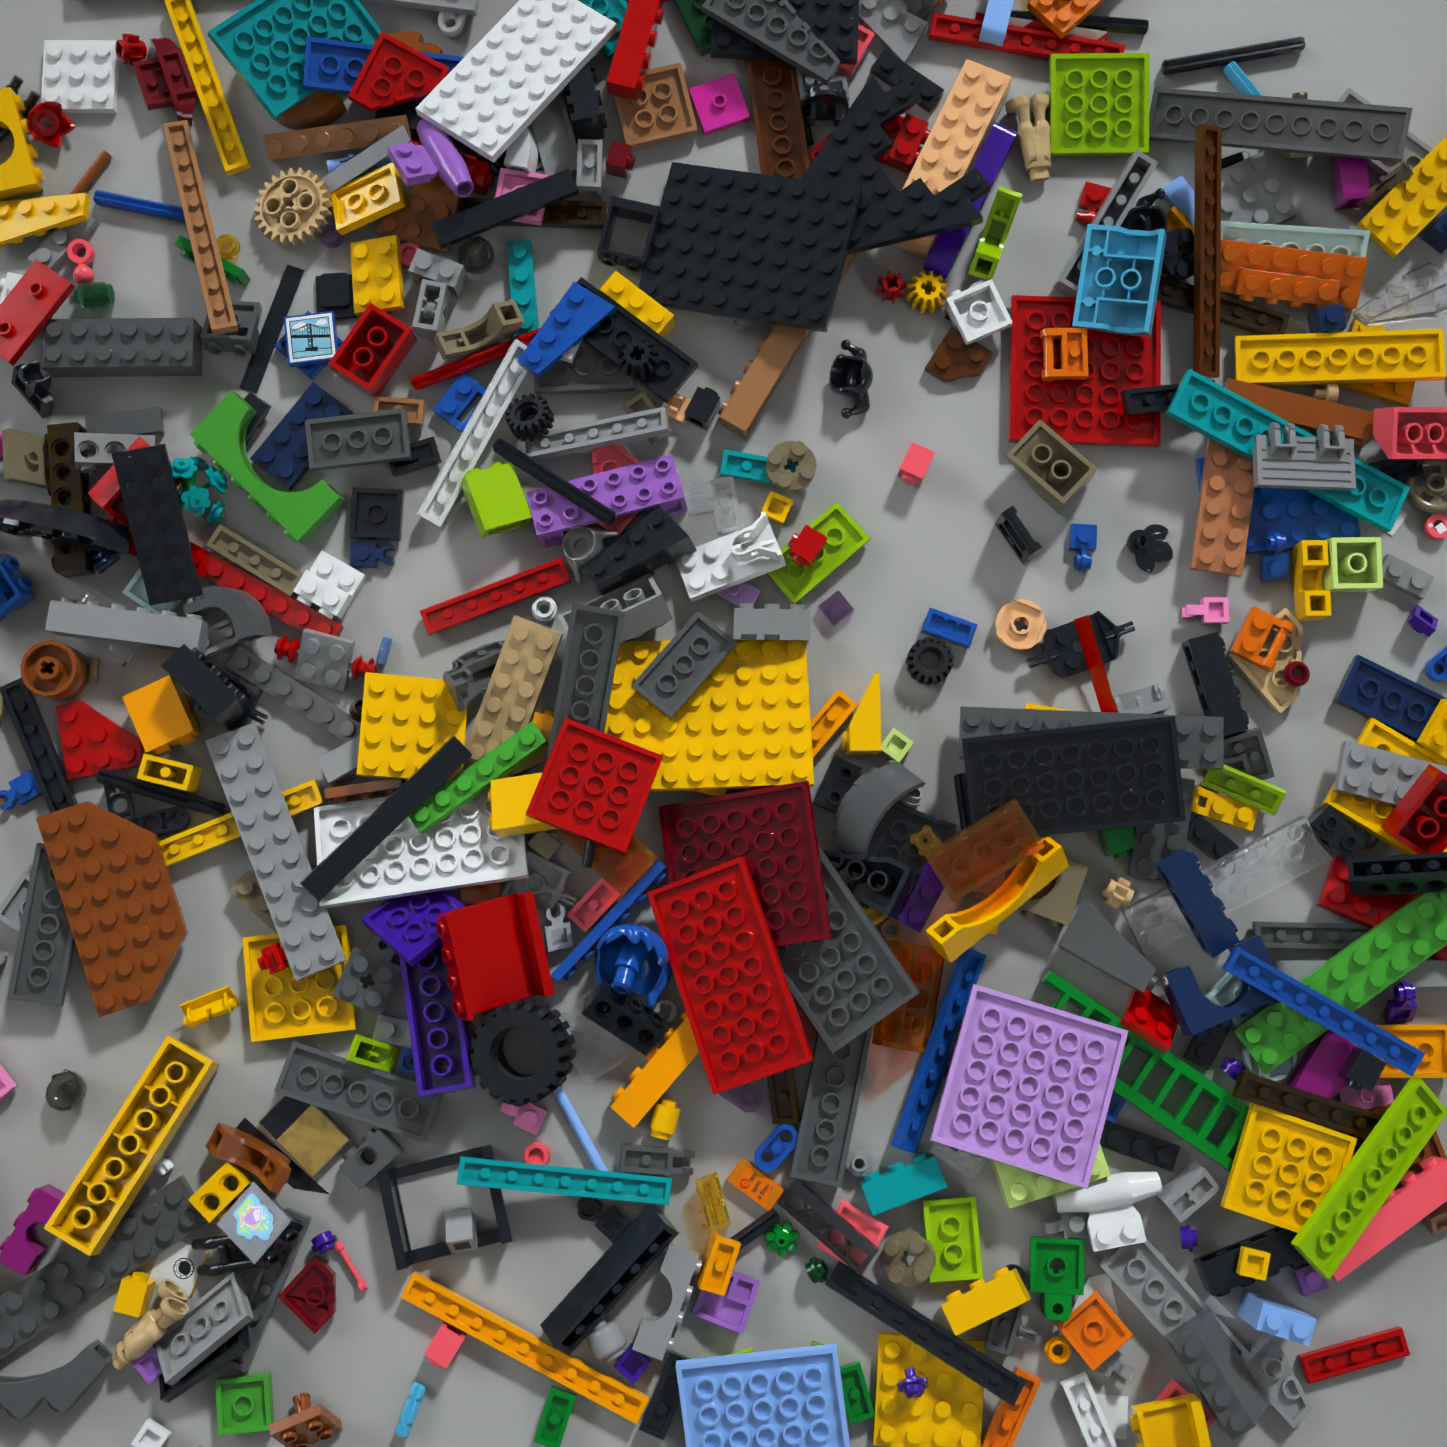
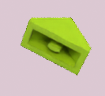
M355 1034L346 1060L391 1073L400 1048Z

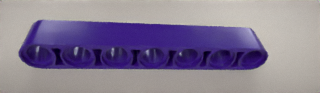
M995 122L972 170L977 168L991 185V188L1017 137L1016 131ZM989 192L972 203L979 212ZM972 226L940 233L923 269L928 272L933 270L935 275H942L943 279H946Z

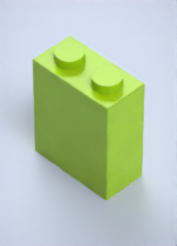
M497 462L487 469L480 470V468H474L464 474L461 486L481 539L529 525L532 514L512 462L506 464Z

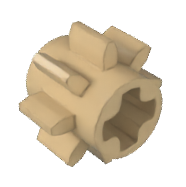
M1117 877L1116 881L1110 878L1101 893V896L1107 898L1104 904L1113 909H1118L1119 906L1126 908L1134 895V890L1129 888L1131 882L1122 877Z

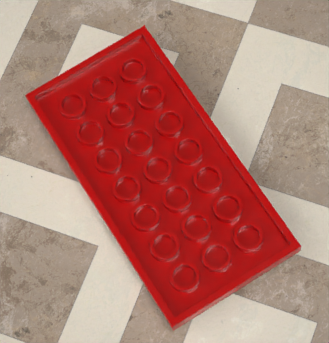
M745 857L736 858L647 892L661 937L668 950L669 962L713 1095L813 1061L814 1058Z

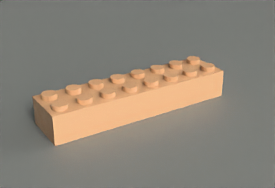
M966 59L903 189L921 178L935 196L972 170L1009 94L1011 76ZM939 234L892 245L927 259Z

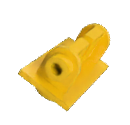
M227 985L182 1003L179 1007L186 1015L183 1017L185 1026L195 1027L197 1024L209 1020L210 1015L215 1018L227 1012H233V1009L240 1004V1001L230 986Z

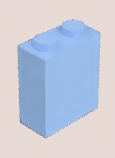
M1243 1289L1237 1311V1316L1258 1331L1310 1347L1317 1319L1296 1305Z

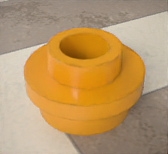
M1053 1336L1046 1341L1044 1353L1050 1362L1063 1364L1071 1356V1346L1065 1338ZM1056 1345L1062 1347L1061 1352L1058 1354L1053 1353V1348Z

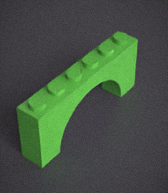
M231 390L190 433L196 440L193 444L202 453L208 452L213 457L211 462L221 471L226 470L231 475L229 480L239 489L243 487L249 493L247 497L252 503L258 507L262 505L267 510L265 515L274 524L279 522L285 528L283 533L291 541L295 542L297 540L305 543L346 500L324 480H320L311 488L298 492L278 491L262 481L253 470L246 452L247 429L257 412L239 394Z

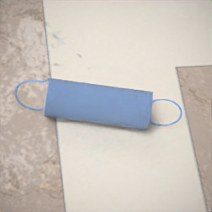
M383 636L376 663L383 664L384 667L392 638L388 639V637Z

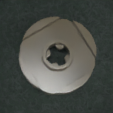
M786 441L778 444L769 452L766 474L771 484L776 488L778 487L789 493L799 492L808 487L814 478L817 466L813 452L803 442ZM788 461L798 465L795 467V472L791 473L790 469L785 470L784 467L787 466Z
M903 1230L894 1234L885 1242L882 1251V1264L891 1282L906 1287H914L922 1284L931 1275L936 1265V1254L929 1240L926 1241L924 1237L920 1236V1233L913 1230ZM905 1251H909V1255L915 1257L911 1265H907L903 1261Z

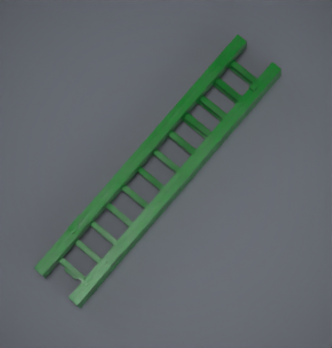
M1046 970L1040 982L1060 995L1058 1000L1051 1005L1052 1008L1062 1010L1067 1001L1082 1010L1079 1016L1085 1018L1091 1016L1098 1022L1128 1031L1119 1069L1133 1047L1148 1055L1130 1085L1116 1077L1113 1092L1230 1172L1234 1158L1229 1155V1152L1242 1134L1249 1106L1169 1051L1165 1053L1159 1051L1120 1024L1121 1018L1054 972ZM1158 1062L1170 1072L1152 1100H1149L1139 1093L1138 1089L1155 1063ZM1178 1077L1190 1084L1192 1088L1174 1116L1162 1109L1160 1105ZM1200 1093H1203L1212 1099L1214 1103L1197 1130L1194 1131L1182 1121ZM1226 1109L1235 1115L1236 1119L1217 1147L1206 1138Z

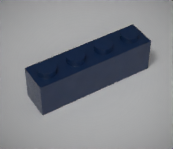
M1179 849L1156 863L1155 867L1202 951L1214 958L1240 942L1236 935L1238 929L1230 918L1227 919L1223 912L1226 909L1223 902L1213 894L1211 890L1213 888L1212 882L1199 869L1201 863L1198 857L1193 852L1190 853Z

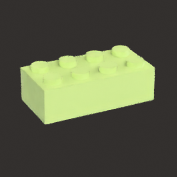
M1100 1143L1090 1182L1111 1176ZM990 1159L1004 1203L1009 1208L1077 1187L1067 1182Z

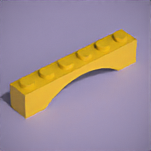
M1047 835L1041 836L1025 849L1013 872L989 897L969 909L945 914L926 930L934 950L950 964L1069 867L1062 846Z

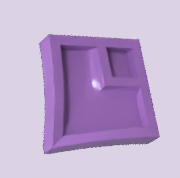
M732 1271L725 1296L700 1289L691 1314L743 1334L760 1280Z

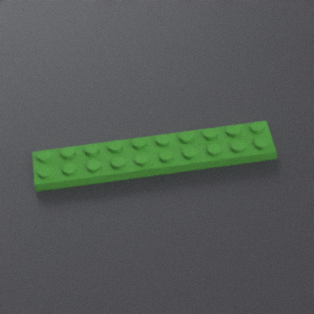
M1447 892L1420 893L1299 982L1354 1012L1447 945ZM1279 1002L1269 1007H1262L1234 1027L1232 1032L1262 1072L1267 1074L1329 1029Z

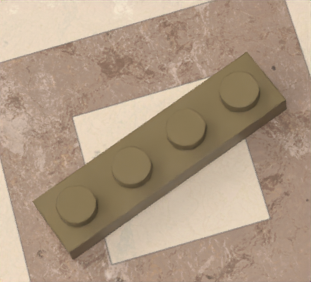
M221 524L218 525L206 546L292 598L295 596L296 593L293 590L303 576L302 573Z

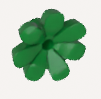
M786 1221L783 1227H781L779 1222L772 1227L773 1231L768 1230L765 1232V1238L771 1241L768 1243L767 1248L770 1251L777 1249L778 1255L784 1257L787 1254V1249L792 1252L797 1249V1244L794 1240L799 1239L800 1234L797 1230L791 1231L793 1226L791 1222Z

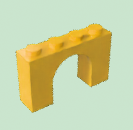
M11 87L0 89V127L12 132L14 137L13 153L5 163L0 165V201L44 191L41 182H45L41 168L36 165L35 158H38V153L34 143H30L28 135L31 133L28 129L27 119H24L22 111L25 110L22 97L16 95Z

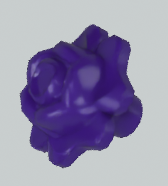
M915 1368L905 1369L906 1378L897 1384L898 1392H904L906 1397L910 1399L921 1397L924 1394V1389L928 1387V1379L916 1376Z

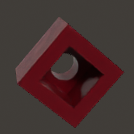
M612 141L606 161L607 174L626 179L628 171H632L635 164V156L632 155L631 145Z

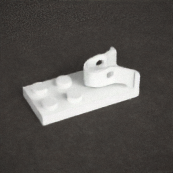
M761 512V516L753 525L695 547L696 552L690 555L686 553L678 557L676 562L691 602L786 566L766 512Z

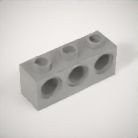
M74 432L75 469H81L83 473L109 470L114 465L113 459L108 455L110 451L127 450L139 436L151 446H154L155 435ZM89 449L94 451L96 455L92 458H85L81 455V452Z

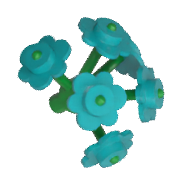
M191 456L186 459H174L173 463H171L174 478L181 477L182 489L178 493L181 507L186 511H192L195 515H202L205 509L208 510L209 516L206 521L210 526L214 525L216 521L220 522L226 513V509H224L226 503L219 500L217 504L211 507V502L208 499L209 491L207 489L212 486L219 493H225L228 488L225 474L220 470H216L213 466L209 467L208 464H205V460L200 457ZM206 470L205 474L210 481L197 488L194 486L197 471Z

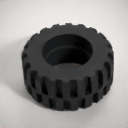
M535 999L512 1001L489 1012L483 1017V1022L476 1026L474 1031L477 1035L472 1037L470 1041V1046L474 1047V1051L469 1053V1060L475 1063V1067L472 1069L474 1076L479 1075L482 1080L478 1084L483 1090L488 1087L491 1090L489 1095L494 1099L501 1096L503 1097V1103L512 1104L516 1102L517 1105L538 1102L560 1087L566 1081V1075L571 1073L573 1068L571 1060L576 1055V1050L571 1049V1044L575 1042L574 1035H568L566 1029L570 1025L567 1020L561 1022L559 1019L561 1013L556 1009L550 1011L548 1009L549 1004L545 1002L537 1004ZM519 1027L530 1031L541 1044L543 1051L542 1066L533 1075L518 1073L510 1067L503 1053L504 1038L506 1033L513 1028Z

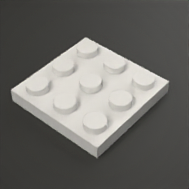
M44 40L41 103L49 101L58 102L61 104L64 114H117L119 58L115 51L117 40Z

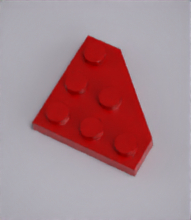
M381 31L348 95V99L372 112L424 98L449 74L450 68Z
M80 700L56 705L67 780L73 781L97 776L100 769H120L123 771L140 767L143 754L145 753L139 738L93 709L84 701Z

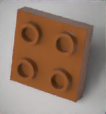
M300 1393V1400L298 1395L293 1397L294 1415L269 1425L270 1436L285 1447H308L309 1444L329 1440L334 1434L343 1431L341 1420L324 1406L318 1404L311 1407L309 1393Z

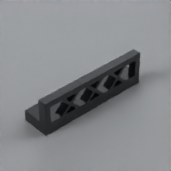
M794 1178L788 1186L789 1189L779 1200L778 1204L860 1275L880 1249L800 1179ZM794 1192L803 1199L804 1209L794 1210L786 1203ZM817 1211L824 1218L825 1227L814 1228L809 1223L808 1212ZM805 1212V1219L798 1213ZM837 1229L845 1238V1245L835 1246L832 1244L829 1238V1230ZM818 1230H825L826 1237H824ZM858 1247L867 1255L860 1266L850 1259L849 1248ZM839 1248H846V1255Z

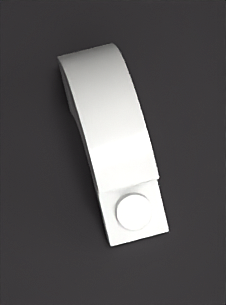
M527 127L507 148L504 165L508 169L535 173L538 163V148L532 131Z

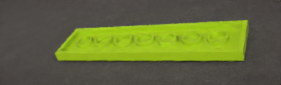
M1411 1076L1291 1242L1317 1273L1327 1280H1330L1447 1116L1446 1107L1420 1077Z

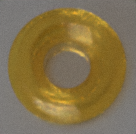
M224 234L217 238L221 258L233 259L239 254L241 247L236 237ZM232 245L231 249L225 251L226 246Z

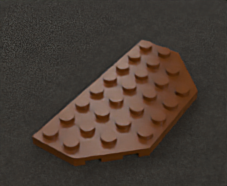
M90 801L37 817L39 830L98 1016L102 1017L152 1000L158 991L163 977L167 974L175 959L181 943L184 942L188 934L157 834Z

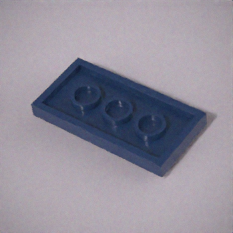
M313 382L250 459L289 490H292L309 470L305 420L350 415L353 412Z
M1356 655L1348 668L1334 698V702L1369 719L1373 717L1396 732L1417 742L1440 700L1447 698L1360 655Z

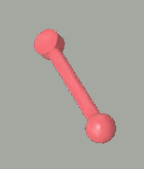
M336 1242L334 1250L341 1254L358 1282V1287L364 1292L368 1289L366 1282L362 1280L346 1254L344 1244Z

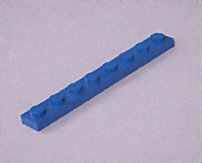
M1234 946L1222 967L1225 971L1410 1076H1413L1425 1055L1424 1052L1237 946Z
M969 948L957 959L891 1143L892 1146L914 1154L917 1152L960 1031L972 984H977L987 956Z

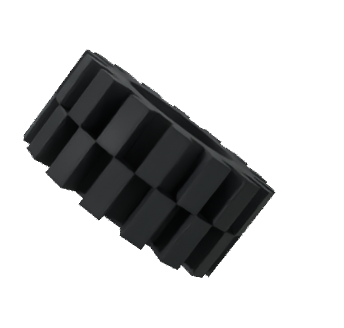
M525 394L522 395V400L519 401L518 398L514 400L516 404H509L510 410H506L505 419L513 435L518 440L521 438L523 442H526L528 438L530 442H533L534 437H537L539 440L542 438V433L547 435L549 433L547 428L552 429L554 415L546 399H542L541 395L537 394L535 397L534 394H529V398H527ZM537 414L533 419L523 421L526 417Z
M925 637L923 640H918L909 650L906 659L907 670L912 674L911 677L913 679L916 678L918 680V683L922 684L923 682L926 685L937 684L943 681L951 672L954 664V655L950 652V646L947 647L945 645V641H938L936 637L933 639ZM925 652L935 653L939 658L938 668L932 671L924 669L920 663L921 655Z

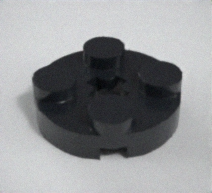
M1186 227L1166 232L1167 237L1161 271L1165 276L1169 278L1174 277L1177 280H1184L1193 276V231ZM1178 249L1181 252L1182 258L1177 257Z

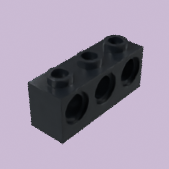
M603 978L585 998L581 1014L646 1056L664 1037L667 1020L659 1013L644 1006L638 999L632 998L628 994L615 992L610 986L611 983Z

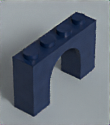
M1260 935L1244 938L1228 948L1231 953L1234 946H1237L1274 967ZM1180 966L1157 976L1183 1035L1194 1036V1038L1210 1033L1208 1029L1215 1025L1221 1028L1233 1023L1232 1018L1241 1015V1018L1250 1016L1257 1012L1256 1007L1263 1004L1265 1007H1269L1280 1002L1241 980L1240 989L1235 999L1227 1005L1217 1006L1203 996L1190 966Z

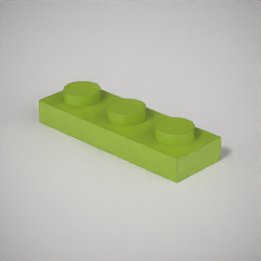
M1224 765L1222 770H1207L1201 782V785L1274 816L1286 795V790L1227 765Z

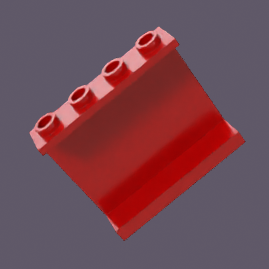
M520 891L436 915L438 921L436 922V931L443 944L441 955L443 961L447 964L449 973L447 975V983L454 996L452 1007L459 1019L470 1021L473 1020L474 1014L500 1007L512 1001L522 1000L534 995L545 997L554 994L533 892Z

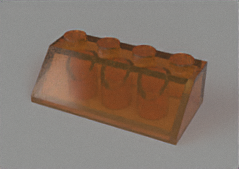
M890 940L889 948L920 991V994L875 1025L872 1044L924 1053L934 1025L945 958L934 950L933 947Z

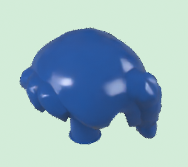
M623 924L609 929L598 942L594 964L595 987L604 978L611 983V988L619 994H628L631 991L645 994L646 1007L653 1008L660 993L669 984L673 975L668 950L663 939L647 927Z

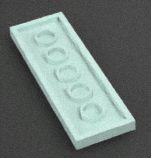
M1221 221V239L1366 257L1370 235L1368 230Z

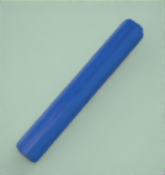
M97 190L94 193L93 201L100 206L186 223L183 208L180 206Z

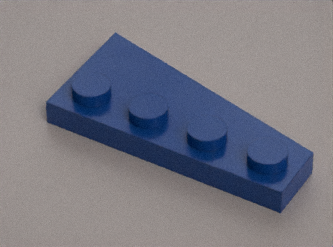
M573 282L518 359V365L540 378L562 359L563 354L572 346L578 345L591 330L594 331L607 316L610 317L616 311L615 306Z

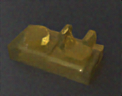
M717 1172L708 1173L695 1180L696 1192L702 1208L696 1212L697 1214H705L707 1222L700 1225L701 1228H709L710 1233H713L730 1225L731 1222Z

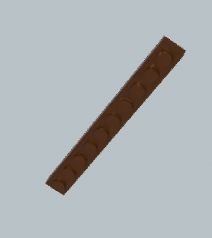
M1201 123L1195 126L1193 371L1208 379H1215L1220 377L1222 127Z

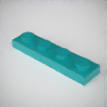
M531 240L506 242L511 300L515 299L525 321L514 334L515 338L539 329Z

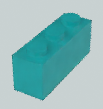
M922 1152L913 1156V1161L906 1164L903 1161L893 1163L888 1166L889 1170L879 1173L878 1170L869 1172L863 1176L864 1180L859 1181L873 1216L947 1188L936 1156L933 1153L928 1155V1152Z

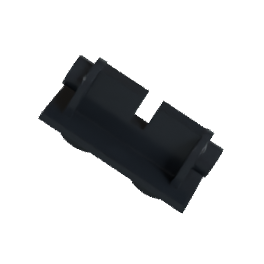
M1385 459L1367 463L1398 481L1424 475L1422 467L1424 459Z

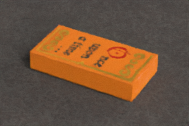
M741 1157L726 1178L727 1181L768 1211L771 1210L785 1190L743 1157Z

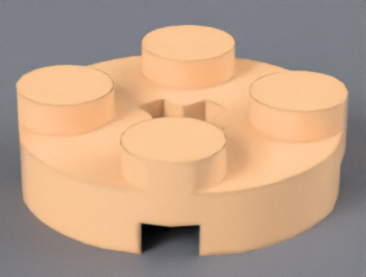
M1025 599L1015 600L1004 605L997 613L994 623L995 636L1009 649L1016 651L1029 650L1044 637L1047 628L1046 619H1044L1040 607L1034 602ZM1020 619H1023L1027 629L1017 631L1014 621L1018 622Z

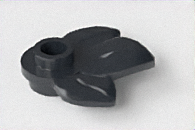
M1151 524L1144 530H1135L1129 535L1127 548L1135 554L1136 564L1141 570L1151 573L1155 562H1166L1173 558L1171 546L1168 542L1164 541L1168 534L1166 527ZM1139 538L1142 541V546L1139 544Z

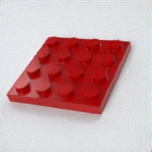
M565 718L525 816L625 854L663 756Z

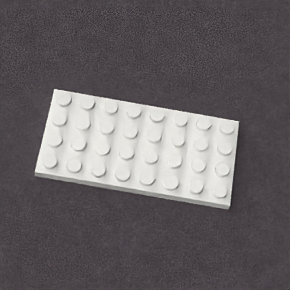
M519 0L415 108L417 115L494 163L618 31L617 23L578 0Z
M490 786L423 835L419 833L408 816L319 902V906L330 908L529 878L525 834L500 837L490 828L489 815L492 814L491 804L488 800ZM389 796L314 807L317 865Z

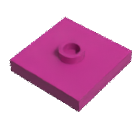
M734 73L689 88V95L704 136L750 121V114Z

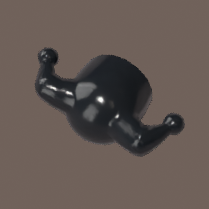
M1158 188L1155 193L1138 199L1136 206L1130 209L1121 227L1142 231L1165 229L1167 232L1168 223L1164 211L1159 206H1152L1157 199L1161 200L1164 198V189Z
M845 339L841 342V348L848 350L852 356L839 355L836 357L831 367L829 382L830 388L834 393L850 396L853 399L855 405L850 409L844 408L841 411L842 417L848 419L852 415L863 414L869 410L870 402L867 390L873 381V371L867 362L865 349L852 345L848 339Z

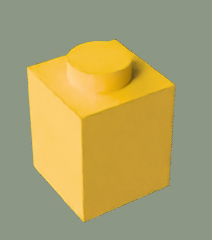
M133 1272V1274L131 1273L122 1278L113 1311L137 1318L144 1315L149 1309L156 1280L148 1278L149 1275L144 1272Z

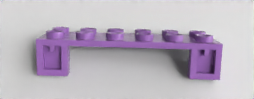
M671 454L568 481L616 513V517L660 506L669 516L687 511L683 489L673 455ZM548 486L527 492L536 534L542 549L562 544L563 531L600 522L599 519Z

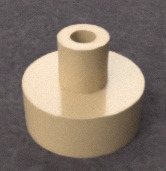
M1338 383L1322 384L1321 389L1313 390V398L1337 403L1339 398Z

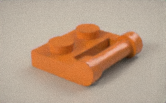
M1045 328L1040 330L1044 353L1042 380L1087 379V328ZM1053 339H1060L1061 369H1054Z
M1252 606L1229 653L1266 671L1273 672L1276 666L1275 660L1287 635L1292 633L1295 625ZM1274 627L1278 629V632L1266 657L1263 658L1259 656V653L1271 628Z

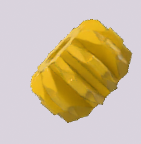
M922 270L919 273V277H911V284H908L906 291L909 293L906 299L913 302L912 310L919 306L921 314L926 309L932 314L935 312V307L939 309L943 307V301L948 297V293L945 292L948 285L947 283H941L942 275L935 278L933 277L934 272L932 270L926 276ZM925 290L929 291V295L925 294Z

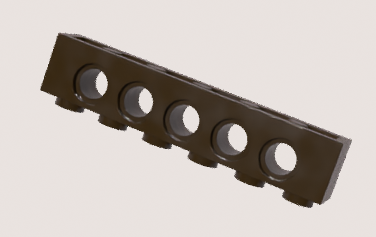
M78 422L47 425V434H45L44 439L49 458L46 459V467L50 473V482L47 484V490L51 497V506L92 515L91 497L88 494L90 491L89 473H83L81 469H75L74 432L86 433V429ZM69 447V452L62 456L63 450ZM88 449L81 452V455L85 458H88ZM71 471L70 477L64 480V475ZM72 495L71 502L65 505L66 498ZM51 541L54 546V555L51 562L56 573L63 577L95 574V568L90 564L92 550L81 548L78 546L79 543L73 542L75 549L72 553L68 554V548L73 544Z

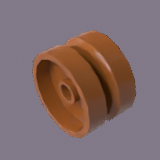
M53 640L42 641L32 646L23 656L20 665L21 678L25 686L35 694L57 701L70 700L78 696L88 683L89 664L85 656L77 649Z

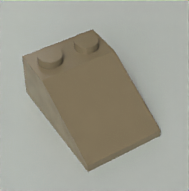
M1041 420L1005 456L1035 492L1058 513L1084 488L1097 470L1095 465Z

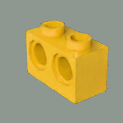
M227 1161L188 1201L209 1223L217 1218L221 1220L231 1208V1205L256 1180L245 1168ZM230 1176H234L237 1178V1189H234L230 1186ZM211 1195L218 1198V1208L210 1204Z

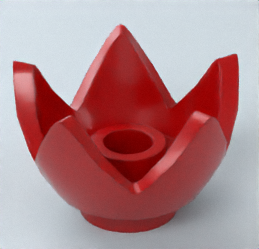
M49 101L36 104L28 114L27 124L32 137L36 141H41L51 147L60 148L63 135L70 133L75 128L73 122L62 112V106L58 102ZM44 118H48L49 125L47 127H44L42 125V120Z

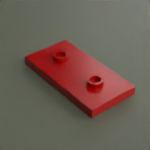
M37 259L0 304V357L13 366L75 289L72 283Z

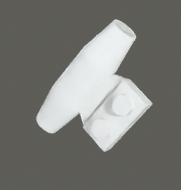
M1156 1171L1121 1172L1090 1182L1088 1189L1077 1186L1053 1194L1052 1198L1057 1213L1089 1212L1086 1225L1092 1251L1095 1252L1147 1242L1141 1215L1132 1204L1162 1193V1185Z

